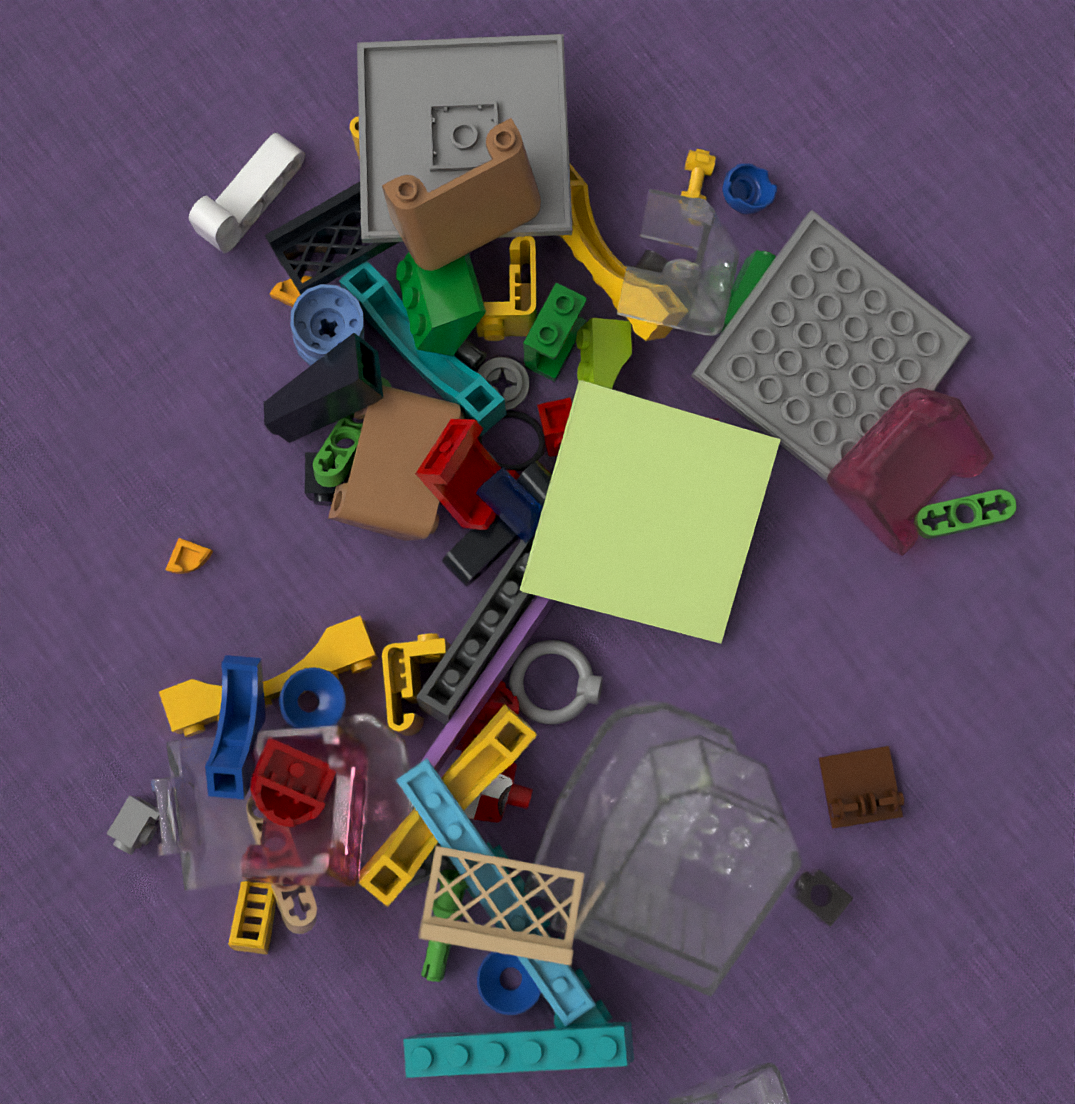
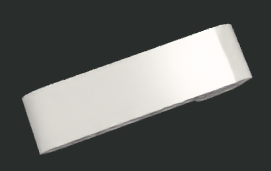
M272 134L216 201H213L208 196H203L194 204L189 213V221L196 233L221 252L228 253L299 170L304 162L305 153L280 134Z

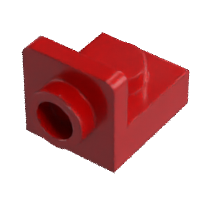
M571 397L537 404L549 457L556 456L559 453L572 407Z

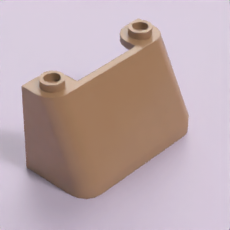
M512 118L493 127L486 136V148L492 160L428 193L420 179L413 175H402L382 185L390 219L415 263L420 268L430 271L439 269L527 223L538 215L541 207V197L521 134Z

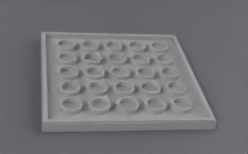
M811 210L691 374V377L766 435L781 439L779 445L854 502L858 501L966 346L971 336L830 223Z

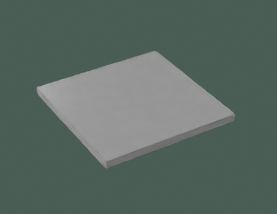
M563 34L357 43L361 238L363 243L403 242L390 219L382 188L383 184L402 175H413L420 179L428 193L492 160L486 148V136L493 127L512 118L521 134L541 197V207L535 218L498 238L572 235Z

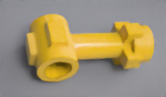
M696 149V151L689 150L684 170L691 171L688 191H682L679 202H682L681 209L687 213H700L701 207L705 205L706 196L701 195L704 175H712L716 156L709 155V151Z

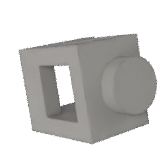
M129 795L107 834L116 839L113 843L115 847L132 855L136 848H141L142 844L146 846L152 840L157 831V826L154 825L157 820L165 821L168 814L140 797Z

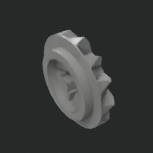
M507 357L493 358L485 362L477 373L492 386L493 383L499 382L501 372H504L506 382L512 384L503 393L506 410L515 409L526 399L529 390V377L526 370L520 363Z

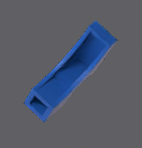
M225 655L221 662L222 696L218 727L210 756L205 765L208 797L244 800L250 789L251 777L256 767L254 743L266 720L262 660L257 657Z

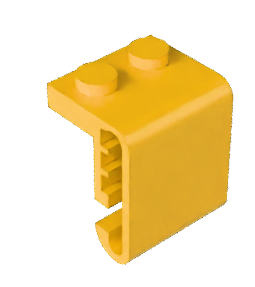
M532 236L515 237L509 247L511 264L509 265L510 302H483L486 313L476 325L478 337H484L488 341H500L505 336H527L537 318L536 245ZM525 263L530 264L531 283H521V267Z
M438 633L418 635V641L389 644L382 652L388 725L391 729L405 736H412L418 733L423 727L424 718L416 713L404 714L403 722L401 693L402 698L412 704L418 703L417 696L421 691L419 664L440 662L451 646L445 638H439Z

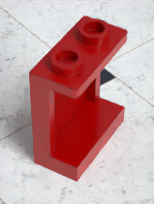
M450 419L415 474L462 528L486 530L495 520L498 511L511 494L520 475L515 470L502 469L478 441L477 438L483 428L475 419Z

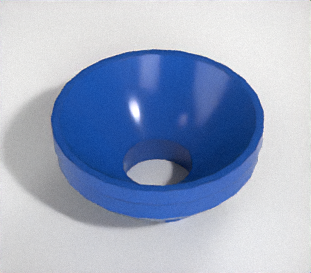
M305 668L295 672L287 679L280 691L279 707L283 718L292 728L302 733L316 734L331 729L341 719L345 710L346 699L342 684L331 672L321 668ZM304 691H310L317 697V706L310 713L302 711L298 705V698Z
M491 952L484 958L478 969L477 988L483 1002L497 1013L505 1015L523 1013L537 1002L542 993L517 956ZM509 967L517 969L522 976L520 986L514 990L504 988L500 982L501 972Z

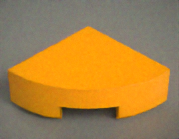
M303 275L301 282L304 283L312 277ZM291 279L277 283L269 293L271 298L293 307L296 299L301 295Z
M178 538L165 570L176 574L195 571L209 560L213 551Z

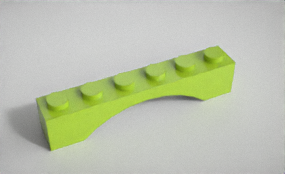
M591 318L580 327L576 338L577 348L581 350V362L577 370L578 381L589 382L609 389L613 388L622 366L632 355L630 321Z

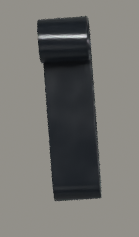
M538 460L527 467L518 477L516 487L503 503L489 528L486 530H470L442 559V563L465 587L477 580L528 531L533 522L536 523L540 519L552 474Z

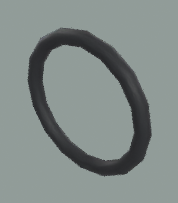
M508 410L503 418L522 419L530 424L538 434L539 446L535 455L522 464L507 465L499 462L497 464L504 470L524 471L533 462L539 461L544 455L546 443L543 430L539 423L529 415ZM479 435V437H478L477 439H478V441L483 445V443H482V437H483V435H482V436Z

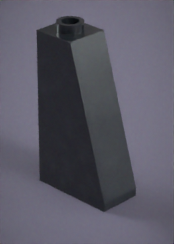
M356 333L351 334L263 402L264 425L272 434L279 435L288 443H291L380 401L384 397L378 351Z

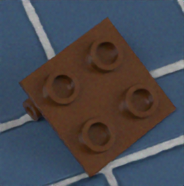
M889 746L818 758L832 829L903 817L901 806L905 805L904 796L901 791L898 792Z

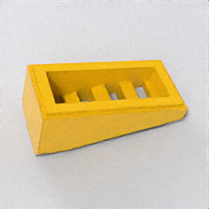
M243 873L228 942V945L233 950L268 954L276 899L268 876ZM250 887L268 889L267 895L249 893ZM248 902L265 904L264 910L247 908ZM245 917L262 919L261 925L245 923ZM243 932L259 934L258 940L242 938Z

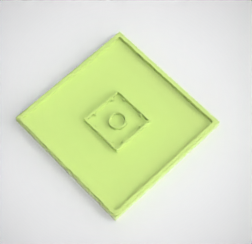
M579 380L520 591L721 644L781 439Z

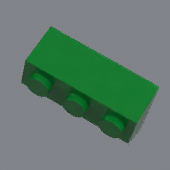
M408 252L403 261H400L397 266L396 278L400 284L403 305L406 307L410 332L413 334L416 350L453 356L486 313L470 255L468 253L439 269L430 271L420 268L415 263L410 252Z

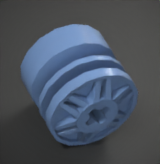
M320 284L307 289L296 299L291 310L290 326L297 352L308 365L314 364L353 333H356L364 340L363 311L359 301L348 290L337 285ZM323 330L334 331L335 336L330 338L328 334L323 335Z

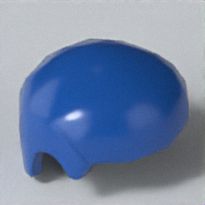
M751 163L736 165L726 173L723 183V196L727 204L740 214H756L774 202L778 190L777 185L770 182L768 170L757 168Z

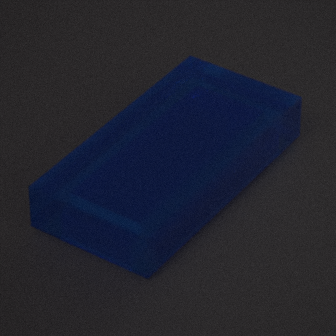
M502 467L478 488L476 494L527 543L536 534L543 507Z

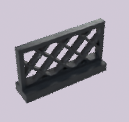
M360 182L264 235L279 263L283 266L300 294L317 285H326L399 243L381 242L372 243L369 246H361L363 243L361 225L360 227H352L361 221ZM343 236H355L352 245L340 244ZM332 238L330 244H324V243H323V242H325V241H327V240H329V239ZM314 253H325L322 262H312L310 260ZM303 254L300 261L294 260L295 258ZM335 254H347L346 258L339 263H331ZM305 271H317L314 277L304 283L301 282Z

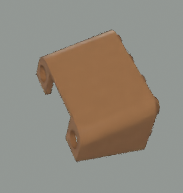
M382 385L384 398L354 413L353 418L364 419L349 481L348 483L336 486L328 519L403 541L425 539L429 534H433L438 527L439 515L437 510L440 501L415 473L450 419H464V414L461 412L459 404Z

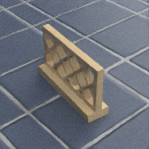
M436 846L418 937L425 940L571 966L572 944L584 873ZM442 855L458 858L466 870L465 873L449 884L439 871ZM464 859L479 863L470 868ZM485 863L494 864L503 879L485 891L473 872ZM502 866L515 868V870L507 875ZM522 870L531 871L540 884L524 897L521 896L510 880ZM539 873L553 876L544 882ZM469 875L481 894L463 906L451 887ZM559 877L574 879L572 895L559 904L548 888V885ZM439 878L444 887L438 892H436L437 881ZM506 882L518 901L500 913L488 894ZM543 889L555 908L537 920L525 901ZM448 891L459 910L446 919L431 916L434 899ZM485 898L496 914V917L485 925L475 924L466 910ZM570 903L569 913L567 916V914L563 910V907ZM522 905L534 923L521 932L512 931L503 917ZM556 912H559L567 923L564 940L549 937L541 923ZM460 914H463L468 922L456 921L453 919L458 917ZM500 920L505 929L490 926ZM537 927L542 936L529 934V932Z

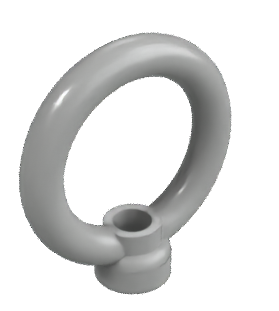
M560 640L537 642L526 648L513 664L510 673V691L518 698L519 710L533 721L549 725L561 724L579 715L588 703L598 705L600 700L603 677L593 675L591 665L585 655L567 642ZM558 654L564 656L575 665L578 671L579 681L576 697L564 708L558 710L539 708L529 700L525 693V672L528 666L542 655Z

